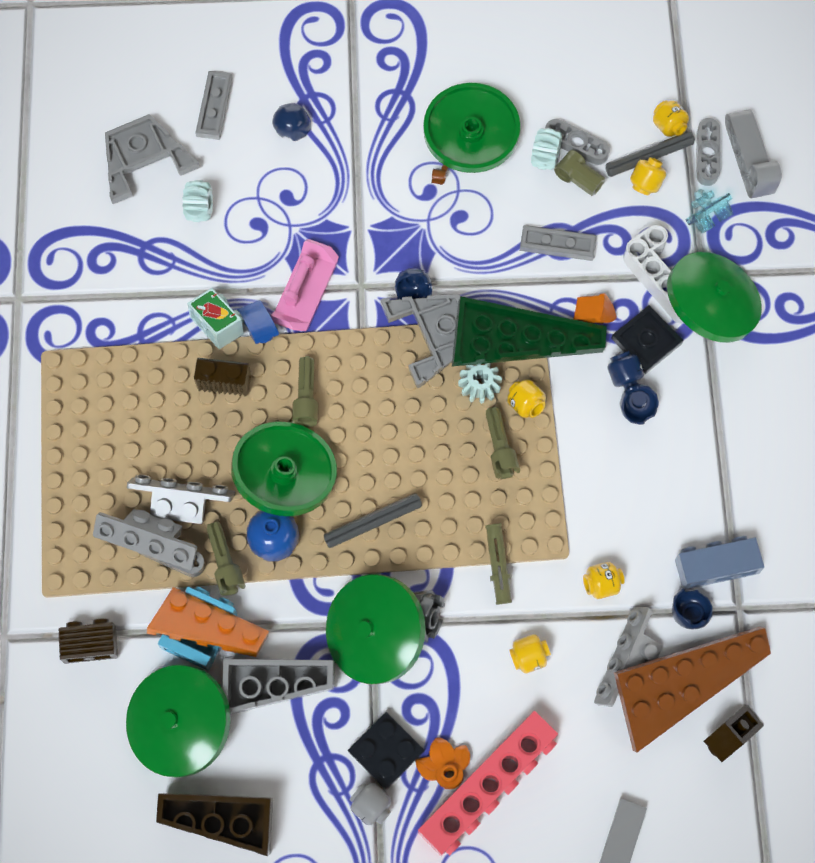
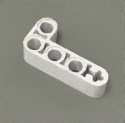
M652 225L627 243L623 261L672 320L676 323L684 324L675 313L669 301L668 293L662 289L667 287V280L671 270L658 255L665 247L668 232L663 226ZM651 238H656V239H658L660 242H657V243H656V242L651 241L650 239H651ZM636 251L639 252L641 255L635 256L631 252ZM652 269L657 274H650L646 270Z

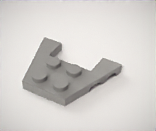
M150 114L105 132L110 187L109 196L112 204L133 196L124 177L125 174L168 156L171 157L180 176L200 168L198 160L192 157L180 143H177L170 136V133Z
M460 294L434 295L412 299V297H402V299L390 300V298L380 299V304L388 323L412 314L414 315L431 353V357L408 365L417 388L423 386L452 363Z

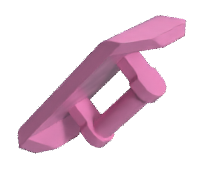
M310 239L303 243L301 254L275 311L271 314L275 324L297 331L308 330L338 262L339 256L332 247Z

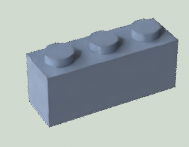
M740 536L732 539L731 543L722 544L721 541L707 544L706 548L696 549V547L682 549L675 559L682 589L686 590L760 574L765 567L756 537L747 539V536Z

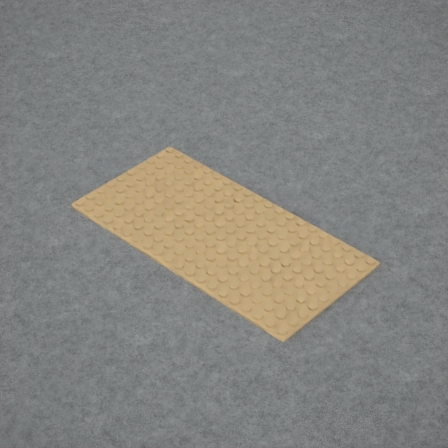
M418 325L279 334L269 342L255 344L251 337H238L220 350L208 339L44 351L41 354L42 594L46 598L217 585L214 573L218 567L207 533V525L214 522L221 523L233 563L240 566L245 583L491 565L485 526L502 523L501 528L507 564L567 559L569 548L547 358L491 363L490 369L494 367L499 369L497 375L502 377V383L498 384L501 389L499 393H494L492 401L485 397L484 403L481 404L479 398H475L471 402L469 401L470 394L466 396L461 394L463 388L458 386V380L462 379L460 371L466 370V365L452 367V363H450L420 388L416 387L408 365L431 357V353ZM310 356V358L314 359L313 398L318 402V421L315 426L308 428L324 439L331 448L336 460L337 475L333 489L323 504L308 513L292 516L299 528V542L292 551L293 553L283 560L269 562L255 555L247 542L246 530L249 521L260 510L247 502L237 490L231 474V462L237 443L251 429L269 422L292 423L293 401L298 398L299 359ZM197 358L249 363L251 378L248 395L244 396L242 394L239 396L233 393L229 395L223 392L219 394L218 391L216 393L213 391L209 393L208 390L206 392L203 390L199 392L194 381ZM477 379L479 384H484L481 379ZM531 380L544 392L546 396L545 408L538 416L523 418L507 402L509 389L517 381ZM488 408H499L509 448L516 451L521 471L517 473L513 470L514 474L511 478L498 479L494 474L491 461L494 448L486 418V410ZM136 475H147L151 477V480L161 481L163 478L175 479L180 484L199 482L203 484L202 487L213 488L214 485L227 486L228 490L235 491V496L231 502L206 499L204 522L202 524L172 520L174 523L182 526L181 535L178 539L196 545L197 552L202 555L205 561V569L197 577H189L142 556L136 551L95 538L93 530L96 515L102 512L124 520L133 509L143 510L150 514L152 492L127 488V482ZM414 493L418 494L421 499V508L332 548H329L325 543V533ZM494 539L497 562H499L497 539ZM195 558L194 567L199 566L196 561L197 558Z

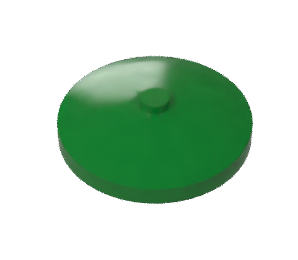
M481 83L457 84L440 92L429 104L424 116V139L431 154L448 168L465 173L485 172L504 163L514 152L519 141L520 118L513 102L498 89Z
M710 252L691 253L680 259L668 276L667 292L675 313L687 327L698 335L716 342H735L745 338L759 323L762 313L759 292L747 273L731 260Z
M269 422L251 429L239 440L233 452L231 474L239 493L257 509L278 516H297L313 511L326 501L336 480L337 465L329 445L314 431L291 422Z
M365 575L347 583L332 601L326 620V639L333 660L347 676L365 684L389 683L405 675L418 660L425 640L423 610L410 588L401 581L385 575Z
M172 665L156 670L139 684L128 705L126 732L133 753L146 768L162 776L186 777L201 772L216 760L226 744L231 721L228 700L218 682L201 669L184 665Z

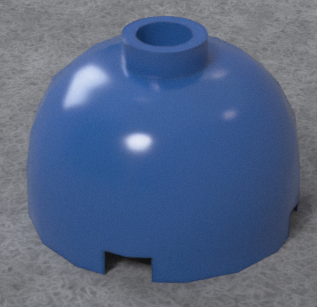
M260 510L250 519L247 526V542L255 555L263 558V560L269 562L283 560L289 557L296 548V545H298L299 528L292 516H278Z

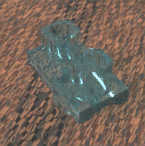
M699 189L694 193L695 201L691 205L694 209L699 206L702 209L685 220L688 225L694 223L701 234L705 233L715 226L709 216L713 211L720 222L734 214L728 203L733 198L730 193H727L711 202V199L715 197L714 192L711 190L706 193L704 190Z

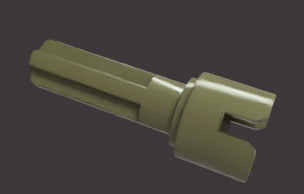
M310 356L299 359L298 398L293 401L292 423L306 428L315 426L318 421V402L313 398L314 359L310 358Z
M488 408L486 410V418L494 452L491 455L494 474L498 479L511 478L514 474L513 470L517 473L521 471L516 451L509 448L499 408Z
M210 523L207 525V533L218 567L214 575L219 592L223 596L237 594V585L241 589L246 587L240 566L232 561L221 523Z

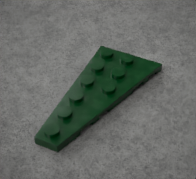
M460 296L457 308L452 367L603 353L606 348L607 326Z

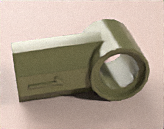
M570 150L554 168L555 174L562 181L567 183L573 182L591 196L597 194L606 179L589 167L582 155L574 150Z

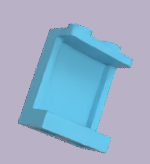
M196 586L195 589L187 587L185 590L186 593L235 616L238 614L233 607L234 603L222 597L219 600L209 596L210 592ZM163 634L158 642L161 650L207 671L210 670L221 648L210 644L207 647L197 645L196 641L181 638V641L170 639L169 635L165 636Z

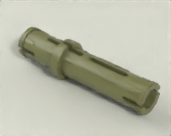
M502 523L485 526L492 570L490 581H493L496 605L512 603L509 584L511 573H508L501 528ZM494 539H497L499 562H497ZM499 566L501 568L503 590H501L500 587V579L498 572Z

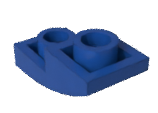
M261 300L237 309L255 344L269 342L273 337L279 335L271 316Z

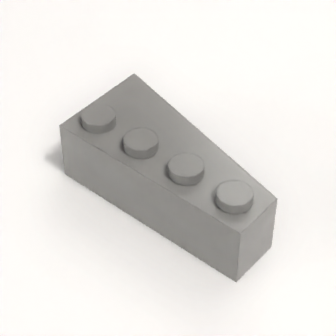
M223 659L222 689L228 700L230 715L334 690L335 662L333 660Z

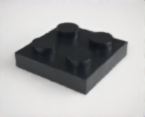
M650 305L622 326L611 337L624 353L629 351L630 355L635 354L638 356L644 374H647L681 346L684 341Z
M387 711L347 750L386 791L425 752Z

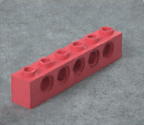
M534 710L418 829V834L441 857L445 853L450 856L461 845L458 839L465 832L470 835L481 824L477 819L484 812L490 815L500 804L497 799L504 792L509 795L519 785L516 779L523 772L528 775L539 764L535 759L542 752L548 755L557 745L554 740L558 733ZM525 739L532 740L536 745V750L530 753L525 752L521 747V742ZM505 759L514 760L517 764V769L514 772L505 771L502 767V761ZM487 778H492L497 782L498 789L494 792H487L483 788L482 782ZM467 798L475 799L479 805L478 810L472 813L467 812L463 807L464 800ZM448 818H454L459 823V829L454 833L447 832L443 827L444 821Z

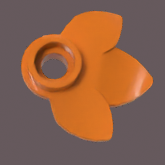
M435 738L430 745V757L416 760L417 770L425 780L437 781L444 789H455L462 783L464 778L463 771L470 764V752L466 745L453 749L447 740ZM452 771L454 775L451 778H447L445 773Z

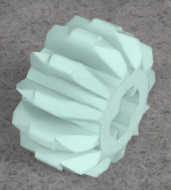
M541 128L537 131L532 149V166L542 170H552L555 168L561 149V132L550 128Z
M203 180L187 182L182 197L183 214L186 220L193 222L209 220L213 205L211 185L209 182H203Z
M486 363L485 365L476 364V366L466 365V370L460 371L462 379L458 380V386L463 388L461 394L463 396L470 394L469 401L471 402L475 398H479V402L482 404L485 397L492 401L494 393L500 392L501 387L498 384L502 383V377L497 375L499 371L497 367L490 369L491 363ZM477 379H481L484 384H479Z

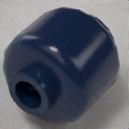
M628 351L610 358L611 362L608 364L607 369L615 387L623 386L624 390L634 384H639L638 380L644 377V371L637 355H630Z

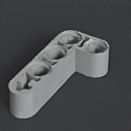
M752 110L726 114V130L748 197L752 199L775 194L782 179L781 168L778 161L769 162Z

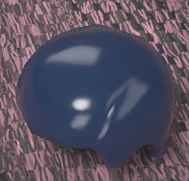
M288 103L279 106L273 115L272 125L282 138L285 136L293 141H298L310 131L311 120L301 105Z
M408 268L400 272L395 280L394 288L397 300L402 299V297L416 299L432 296V281L429 275L424 270L418 268Z
M634 384L622 393L619 405L622 415L630 423L643 425L647 420L655 417L659 400L657 393L650 386Z
M681 589L673 598L671 612L677 624L683 628L694 630L703 628L709 623L712 618L713 606L709 598L697 589L693 591Z

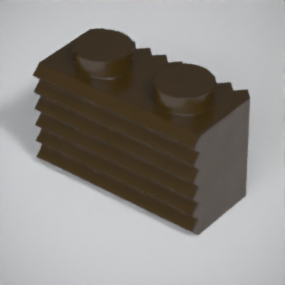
M197 358L194 381L199 392L201 390L204 392L208 390L209 393L211 391L214 393L218 391L219 394L223 392L229 395L233 393L234 395L238 394L241 396L243 394L247 396L251 371L249 363Z
M95 619L93 624L82 625V622L73 621L66 623V627L58 628L59 658L64 664L118 658L117 629L113 622H109V619Z

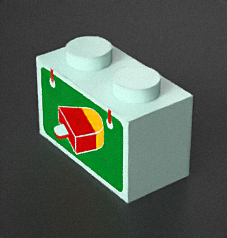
M213 288L187 303L190 318L219 350L244 334L242 326L244 320L237 310L233 311L229 307L227 299L222 294L218 295Z

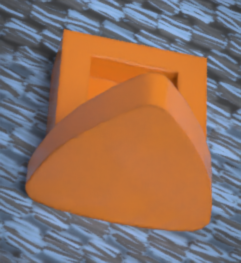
M606 293L598 296L577 297L574 320L588 323H610L616 320L617 316L614 306Z

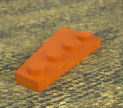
M174 587L147 627V634L157 635V633L169 635L170 639L179 641L183 638L196 641L197 645L207 647L210 644L219 646L225 651L257 657L269 634V631Z

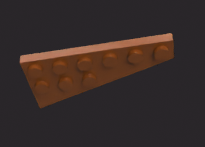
M760 626L614 672L632 750L636 753L642 750L769 656L771 651L766 629Z

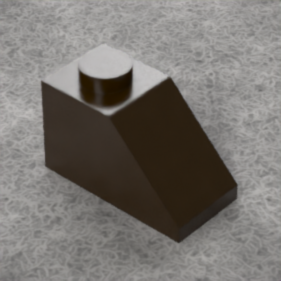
M744 705L703 742L708 746L711 754L722 763L764 725L747 705Z

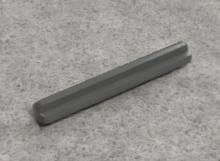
M687 131L679 136L669 138L608 162L605 170L610 177L635 168L639 160H648L649 157L658 159L694 144L695 138L691 131Z
M414 493L325 533V543L329 548H332L421 508V499L418 494Z

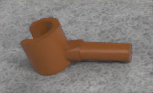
M443 165L441 170L433 169L431 183L443 185L448 167Z

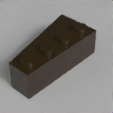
M158 793L156 823L269 856L273 798Z

